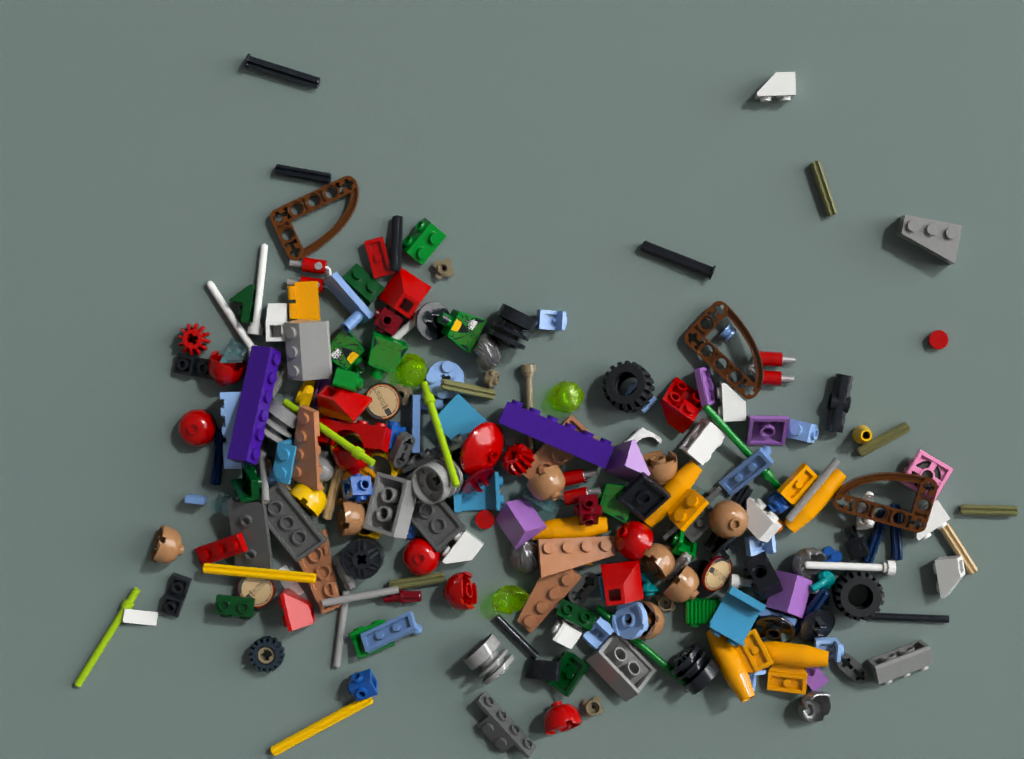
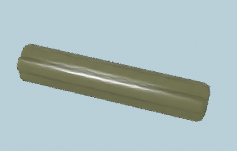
M812 162L810 168L826 216L835 215L837 210L821 162Z
M442 379L440 388L445 391L493 400L495 397L494 389L448 379Z
M903 422L857 447V452L861 457H864L910 432V427L906 422Z
M961 504L959 508L961 515L1017 516L1018 513L1017 506Z
M443 572L424 576L419 575L390 580L388 585L389 587L398 586L399 590L444 583L445 576Z

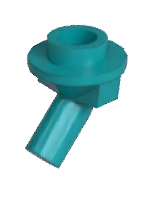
M641 570V580L645 583L642 587L644 596L655 595V591H659V589Z
M820 571L816 576L817 582L810 585L811 591L815 592L821 588H831L835 583V576L830 571Z

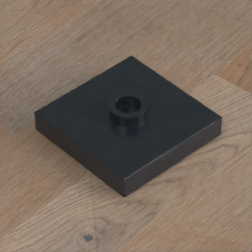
M642 472L616 496V500L645 521L671 498V493L645 472Z

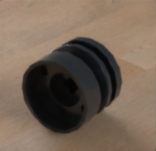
M502 304L497 315L504 321L503 323L493 322V325L500 329L497 332L490 328L488 333L497 341L511 348L524 350L526 346L519 343V340L521 338L528 342L529 339L523 332L524 330L533 332L538 321L506 304Z
M361 536L355 538L346 546L341 560L343 568L348 575L355 579L363 580L371 578L379 571L384 563L385 554L379 541L374 538ZM358 555H366L365 561L359 562L360 557Z
M693 643L684 649L676 657L668 670L672 675L677 674L675 678L678 681L687 677L683 686L692 695L697 694L706 687L720 669V666L712 657L702 661L706 652L703 649L699 651L700 646L697 643Z

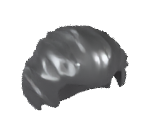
M489 334L480 335L478 337V344L473 351L478 354L475 358L477 364L482 370L487 371V369L494 368L500 362L501 347L493 336Z
M529 540L518 549L512 546L510 561L514 569L526 575L538 569V546L535 542Z
M803 548L795 554L792 569L795 574L804 578H810V574L816 575L820 569H805L803 566L804 562H824L827 556L817 548Z
M811 691L802 696L798 704L799 716L806 723L823 721L824 716L828 715L831 710L830 694L820 691Z

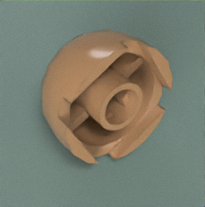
M661 450L642 455L651 474L649 476L658 484L663 485L675 476L678 469L676 453L668 451V454H663Z
M553 465L545 468V473L540 476L538 473L534 475L526 484L532 496L540 501H556L561 497L560 493L564 490L565 476L558 465Z
M340 498L337 502V506H340V511L336 512L338 532H342L340 536H352L361 532L367 510H364L360 502L356 503L355 500Z
M723 500L715 504V508L708 516V524L711 531L724 539L740 537L748 525V515L745 509L740 504L731 500Z
M166 525L160 526L153 542L155 546L154 549H151L150 561L168 564L175 561L178 555L181 556L183 554L185 545L182 544L181 534L176 529Z
M652 543L650 549L646 548L643 552L644 556L638 559L647 572L652 570L655 573L653 577L660 581H665L675 568V558L671 553L672 549L666 544Z
M685 565L684 569L676 575L662 593L676 603H683L688 599L692 601L699 593L697 591L699 577L691 567Z
M642 601L640 603L643 604L647 612L649 627L637 639L650 640L662 632L665 622L664 614L654 603ZM629 616L628 623H631L632 617Z

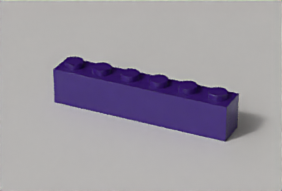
M253 345L251 347L227 459L237 463L257 465L260 457V448L265 435V425L269 417L270 402L273 398L272 393L277 380V370L281 362V352L272 347Z
M512 399V402L507 401L498 423L602 468H606L614 449L611 446V441L602 437L599 441L593 438V433L583 430L582 433L576 431V426L567 422L565 425L558 423V418L548 415L547 418L541 416V411L530 407L527 410L522 407L523 403Z

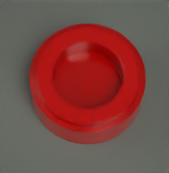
M935 330L928 336V344L933 349H943L948 344V335L944 331Z
M489 510L479 511L475 518L477 526L482 529L492 527L495 520L494 514Z

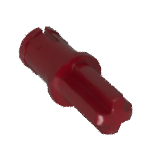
M401 589L398 594L387 595L391 597H383L384 603L400 602L403 604L404 602H421L422 593L421 591H404Z

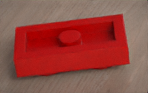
M383 236L364 241L374 279L393 274L390 270V260Z

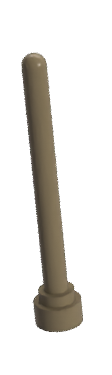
M521 364V372L525 376L526 409L529 410L530 407L533 408L534 372H536V364ZM527 435V447L534 454V438Z

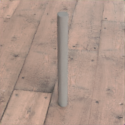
M264 436L260 448L259 468L262 482V503L268 504L270 499Z
M834 457L785 518L790 522L794 520L840 464V461Z
M398 586L332 597L322 599L323 607L398 594L399 589Z
M342 590V596L350 594V591ZM343 603L340 606L333 661L334 667H341L348 603Z

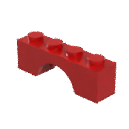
M321 416L319 419L321 423L341 437L350 433L358 434L362 440L363 447L369 451L388 453L392 430L387 428L384 423L375 422V425H368V422L362 420L352 423L338 419V421L332 420V417ZM320 431L318 444L328 446L336 444L335 441Z

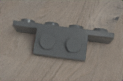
M468 432L463 435L461 433L457 434L452 440L447 442L451 457L457 464L460 463L461 456L458 448L464 445L469 435ZM437 444L432 449H425L420 455L415 457L410 456L401 471L406 473L442 456L440 445Z
M720 486L717 489L713 487L706 493L707 497L705 499L709 503L723 492ZM709 504L685 530L684 535L692 544L710 529L708 516L713 508ZM676 525L674 527L669 526L663 532L664 536L662 539L667 542L680 529Z
M486 691L482 693L476 703L487 716L479 721L477 724L478 728L501 753L515 745L526 758H529L536 749V745L496 703L493 697Z

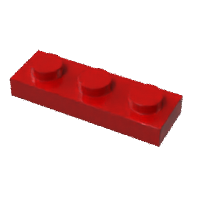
M242 532L195 548L201 566L204 563H213L248 550Z

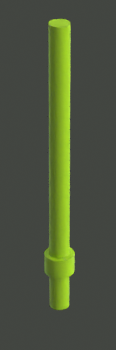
M424 381L420 384L424 394L423 401L425 406L428 407L452 486L457 488L460 486V482L435 407L436 400L434 394H431L428 382Z
M285 399L282 405L298 415L299 407L290 400ZM319 421L320 431L351 452V456L357 460L361 459L371 467L375 464L376 460L367 455L365 450L359 446H354Z
M134 587L128 598L123 600L121 609L74 682L76 686L81 687L122 622L124 610L132 609L135 605L134 601L141 591L139 588Z

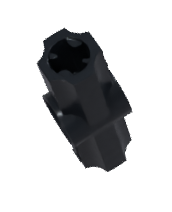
M836 373L833 392L828 400L829 413L825 430L843 433L846 413L849 412L851 404L850 391L853 376Z

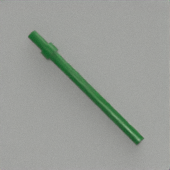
M709 404L702 408L747 458L753 454ZM770 468L765 469L760 474L776 490L782 485L774 477V473Z
M598 605L595 611L612 626V616L614 614H610L601 605ZM640 639L630 640L676 679L677 674L672 675L668 671L671 665ZM683 678L678 682L682 685L686 678Z

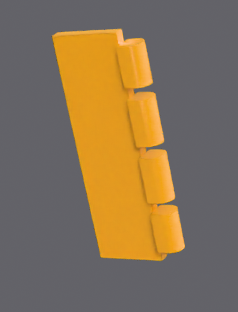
M318 281L294 282V285L287 286L288 300L296 299V302L289 303L290 319L320 320Z

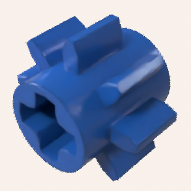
M778 491L773 492L766 498L769 502L766 507L773 513L776 511L780 514L790 506Z

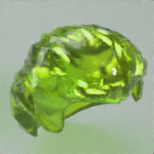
M405 353L395 370L396 376L404 385L419 386L424 382L428 374L427 364L419 355Z
M561 381L552 388L547 401L557 411L569 413L579 409L584 400V392L576 382Z
M505 585L496 591L492 600V606L498 612L511 615L512 610L518 612L523 608L529 598V594L518 586Z

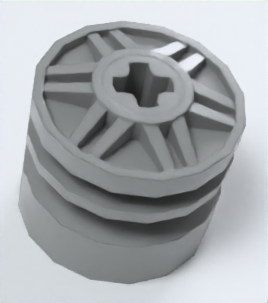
M273 397L269 407L271 414L266 421L264 436L278 443L287 440L284 436L288 438L293 437L288 428L296 430L298 415L283 406L281 400Z
M443 456L414 470L411 483L413 491L419 500L433 505L461 490L463 473L455 460H453L460 482V486L457 488L452 486Z
M493 633L476 645L463 660L471 670L479 666L481 667L477 674L478 678L487 673L482 680L485 685L498 679L509 668V665L515 658L512 653L504 658L508 652L507 648L499 652L497 651L501 641Z

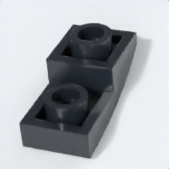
M177 354L174 373L214 380L208 372L209 359Z
M175 572L172 574L160 612L179 617L192 578Z
M527 659L525 678L559 682L561 662Z

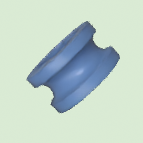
M729 323L720 332L718 337H723V341L727 342L737 329H732Z

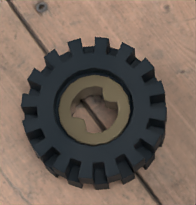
M264 636L253 643L249 650V659H251L250 664L255 666L254 669H259V672L266 671V673L276 670L282 664L285 657V649L282 647L281 641L278 642L275 637L273 639L271 636ZM265 650H269L272 653L269 659L262 657Z

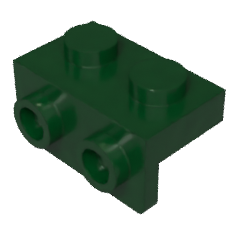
M357 263L342 277L367 307L385 289Z
M241 463L242 478L231 480V485L241 503L259 500V488H262L261 478L257 477L255 467H252L251 464Z
M218 594L216 596L214 614H220L221 617L228 618L239 616L240 619H251L257 613V608H254L255 598Z
M561 599L554 611L556 617L588 632L591 630L597 616L565 599Z
M566 651L558 658V662H561L559 682L547 680L545 682L548 685H552L566 697H569L590 665L575 653Z

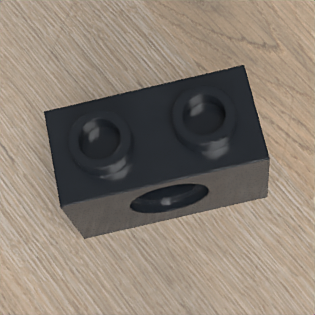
M765 551L744 560L746 568L743 571L746 578H751L753 581L751 587L755 595L759 594L763 600L783 591L781 582Z

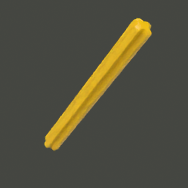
M204 563L203 573L313 584L317 578L316 573L211 563Z
M372 697L358 702L355 700L274 744L270 748L273 756L283 753L373 703Z

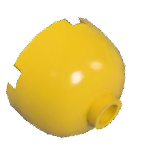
M298 483L290 491L299 505L303 506L306 509L305 511L316 518L326 507L327 497L323 492L324 487L322 490L317 491L302 483Z

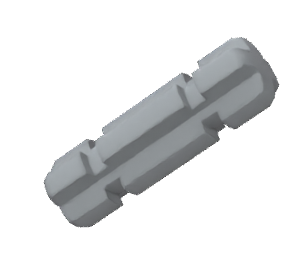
M683 552L675 561V568L668 579L673 580L684 569L685 565L690 562L692 556L687 552Z
M336 555L332 558L333 565H336L337 568L335 569L341 581L345 583L343 585L346 591H350L356 587L355 581L351 580L352 576L348 575L343 568L342 555Z

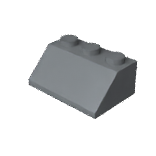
M297 319L284 322L288 380L306 381L333 378L329 321Z
M376 473L373 495L370 497L363 524L364 529L396 538H407L417 499L411 480L385 473Z
M615 631L586 660L625 702L638 695L656 671L627 639L618 636Z
M921 639L867 659L875 682L882 685L890 684L893 682L892 679L898 677L906 678L911 675V672L916 670L918 672L927 670L928 666L933 664L931 648Z

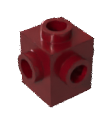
M390 306L387 309L383 307L382 310L378 308L373 316V319H375L374 324L377 325L375 329L383 334L389 332L392 335L396 333L404 319L397 315L399 311ZM385 317L390 318L388 324H385L383 321Z
M598 494L578 495L577 506H574V515L578 517L579 525L591 526L598 524L599 517H602V505H598Z

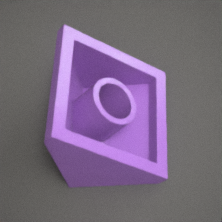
M746 415V445H785L789 416Z
M635 439L613 446L614 449L605 472L625 481L634 480L642 472H645L648 476L651 475Z
M527 497L505 502L496 518L499 526L515 549H518L547 528Z
M775 570L783 591L768 597L765 604L766 607L803 618L810 593V585H812L813 581L796 574Z

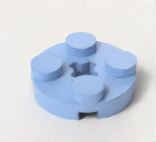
M439 361L431 366L426 376L430 391L441 399L452 398L458 393L442 390L440 388L441 376L443 374L445 376L449 375L451 377L449 380L464 383V373L456 363Z
M634 601L617 605L615 608L617 611L612 616V626L618 636L633 640L648 630L647 612L642 603ZM629 616L632 617L631 623H627V620H629Z

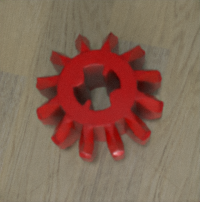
M194 323L193 327L191 324H187V330L181 328L180 331L184 335H178L177 338L183 339V342L178 343V345H185L183 348L184 353L189 351L190 355H194L196 350V353L200 355L202 354L201 348L203 350L208 349L204 344L211 343V340L205 339V337L210 335L209 332L203 333L206 329L205 326L199 328V324ZM192 335L198 337V340H195L197 343L191 342L190 338H193L191 337Z
M517 443L513 447L509 446V450L504 452L505 456L501 458L503 468L513 476H521L522 473L527 474L528 468H532L531 463L535 461L533 459V452L526 445Z

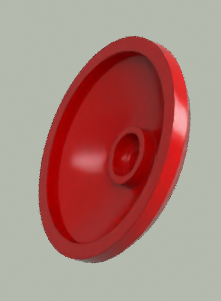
M484 422L474 428L468 435L460 456L461 467L466 474L472 476L485 467L493 468L496 465L504 448V435L499 425L493 422Z

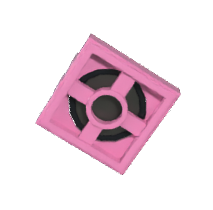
M919 449L914 458L908 461L909 465L904 468L903 472L934 479L938 485L935 501L952 473L953 468ZM900 481L903 485L917 492L918 483ZM928 481V484L923 485L926 488L925 494L920 493V495L930 499L931 496H928L927 493L929 489H933L931 481Z

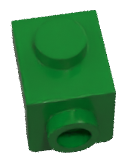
M679 530L671 538V553L680 556L683 552H687L692 556L690 561H693L696 556L697 542L692 544L689 539L684 538L685 531Z

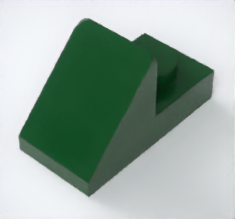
M248 285L229 299V301L243 303V307L240 306L239 309L241 322H252L256 285Z

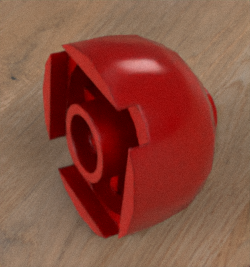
M213 351L208 361L210 376L221 386L238 383L243 378L247 369V364L244 365L245 360L229 352H225V355L219 354L220 351Z
M203 409L188 411L179 420L178 425L181 439L194 447L205 446L212 442L215 438V431L218 429L214 416Z
M362 442L351 443L354 446L361 447L371 457V451L364 448ZM341 445L332 448L334 462L339 469L348 471L349 474L353 475L360 473L361 469L367 467L368 464L361 459L357 460L351 456V452Z
M629 521L623 524L615 536V545L618 552L630 561L642 558L645 549L649 550L653 542L652 530L639 521Z
M424 537L412 539L405 546L402 560L409 572L424 576L432 573L437 568L441 553L440 551L436 552Z
M468 571L453 574L449 577L445 584V589H443V597L453 609L470 610L475 608L473 604H477L476 583H471L470 578L473 576Z
M562 701L552 703V708L548 709L543 717L546 735L556 734L555 730L565 732L583 723L578 710L571 704H562Z

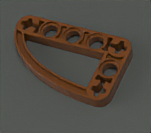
M344 176L272 211L270 214L271 222L287 256L291 260H301L316 252L337 236L347 225L359 201L357 181L351 176ZM346 180H349V182L354 183L351 185V190H349L348 188L342 189L344 193L340 195V190L336 186L337 184H339L340 187H342L346 184ZM334 188L337 192L336 196L328 198L326 196L327 189ZM351 194L348 207L340 220L321 238L303 248L292 221ZM311 196L319 198L317 206H310L309 198ZM294 204H299L302 207V211L298 215L293 214L291 211ZM286 208L290 216H292V218L290 219L287 215L282 218V222H279L278 220L275 221L274 219L277 217L276 213L278 212L281 215L287 213L284 210ZM289 229L292 231L293 236L290 240L283 239L282 233L284 230ZM296 240L297 243L293 244L296 249H300L299 256L291 255L293 249L291 245L287 247L286 244Z
M716 301L685 333L684 340L689 347L744 398L753 399L760 392L764 380V368L759 349L752 335L726 303ZM718 305L720 307L723 305L724 313H718L715 316L718 320L715 322L708 313L711 312L713 315L716 312L715 306ZM726 316L738 328L751 350L756 367L755 383L706 338ZM703 319L711 320L712 326L709 329L701 327ZM690 333L693 335L697 333L696 338L700 342L702 341V339L705 340V342L699 346L698 350L695 348L698 345L694 341H692L691 343L689 342ZM707 345L711 346L713 350L712 354L708 357L702 354V348ZM721 358L727 363L726 367L722 370L716 367V361ZM732 372H738L741 375L739 382H731L730 374ZM744 378L748 380L745 382L748 387H754L753 395H745L746 389L742 386L740 389L737 388L738 385L742 384Z
M904 472L870 473L853 478L843 484L833 497V505L836 510L920 533L927 526L938 485L934 479L918 474ZM875 481H906L919 484L911 512L848 495L847 493L857 486ZM928 481H931L933 489H929L927 493L928 496H931L930 499L926 496H920V493L925 494L926 488L923 485L928 484ZM844 497L845 502L851 503V499H853L852 510H848L849 506L845 504L839 507L836 501ZM920 500L928 502V507L925 510L918 509L917 504ZM859 502H863L866 505V509L862 513H858L855 510V506ZM876 508H883L885 510L883 517L877 518L874 516ZM896 513L903 514L904 519L901 523L893 521V516ZM908 515H910L909 519L912 521H917V518H919L922 526L919 525L915 528V525L909 522L908 526H905Z

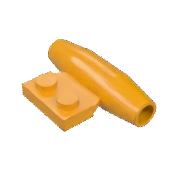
M690 460L676 472L672 479L663 485V488L671 493V498L644 521L646 524L654 527L669 515V519L684 532L705 509L709 502L695 489H691L702 472V469L696 463Z
M803 462L777 491L789 503L795 506L818 478V475ZM835 468L794 520L790 522L786 518L783 524L793 533H796L813 520L829 503L847 477L838 468Z
M575 516L543 521L547 528L533 537L532 540L593 537L608 532L607 517H599L598 524L591 526L579 525L578 517Z
M754 628L749 631L744 640V647L740 644L738 647H735L727 642L728 638L721 635V637H718L711 633L710 629L706 632L709 645L727 684L741 703L750 700L755 696L748 673H757L774 664L757 630Z
M779 641L763 642L774 663L768 671L767 690L806 695L808 674L805 668L828 667L829 651L804 644Z

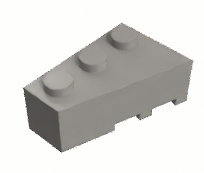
M903 215L900 216L897 236L951 265L955 264L962 225Z

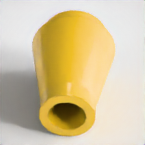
M859 425L853 430L852 436L855 442L865 444L871 440L872 433L867 426ZM864 432L867 433L865 438L862 436Z

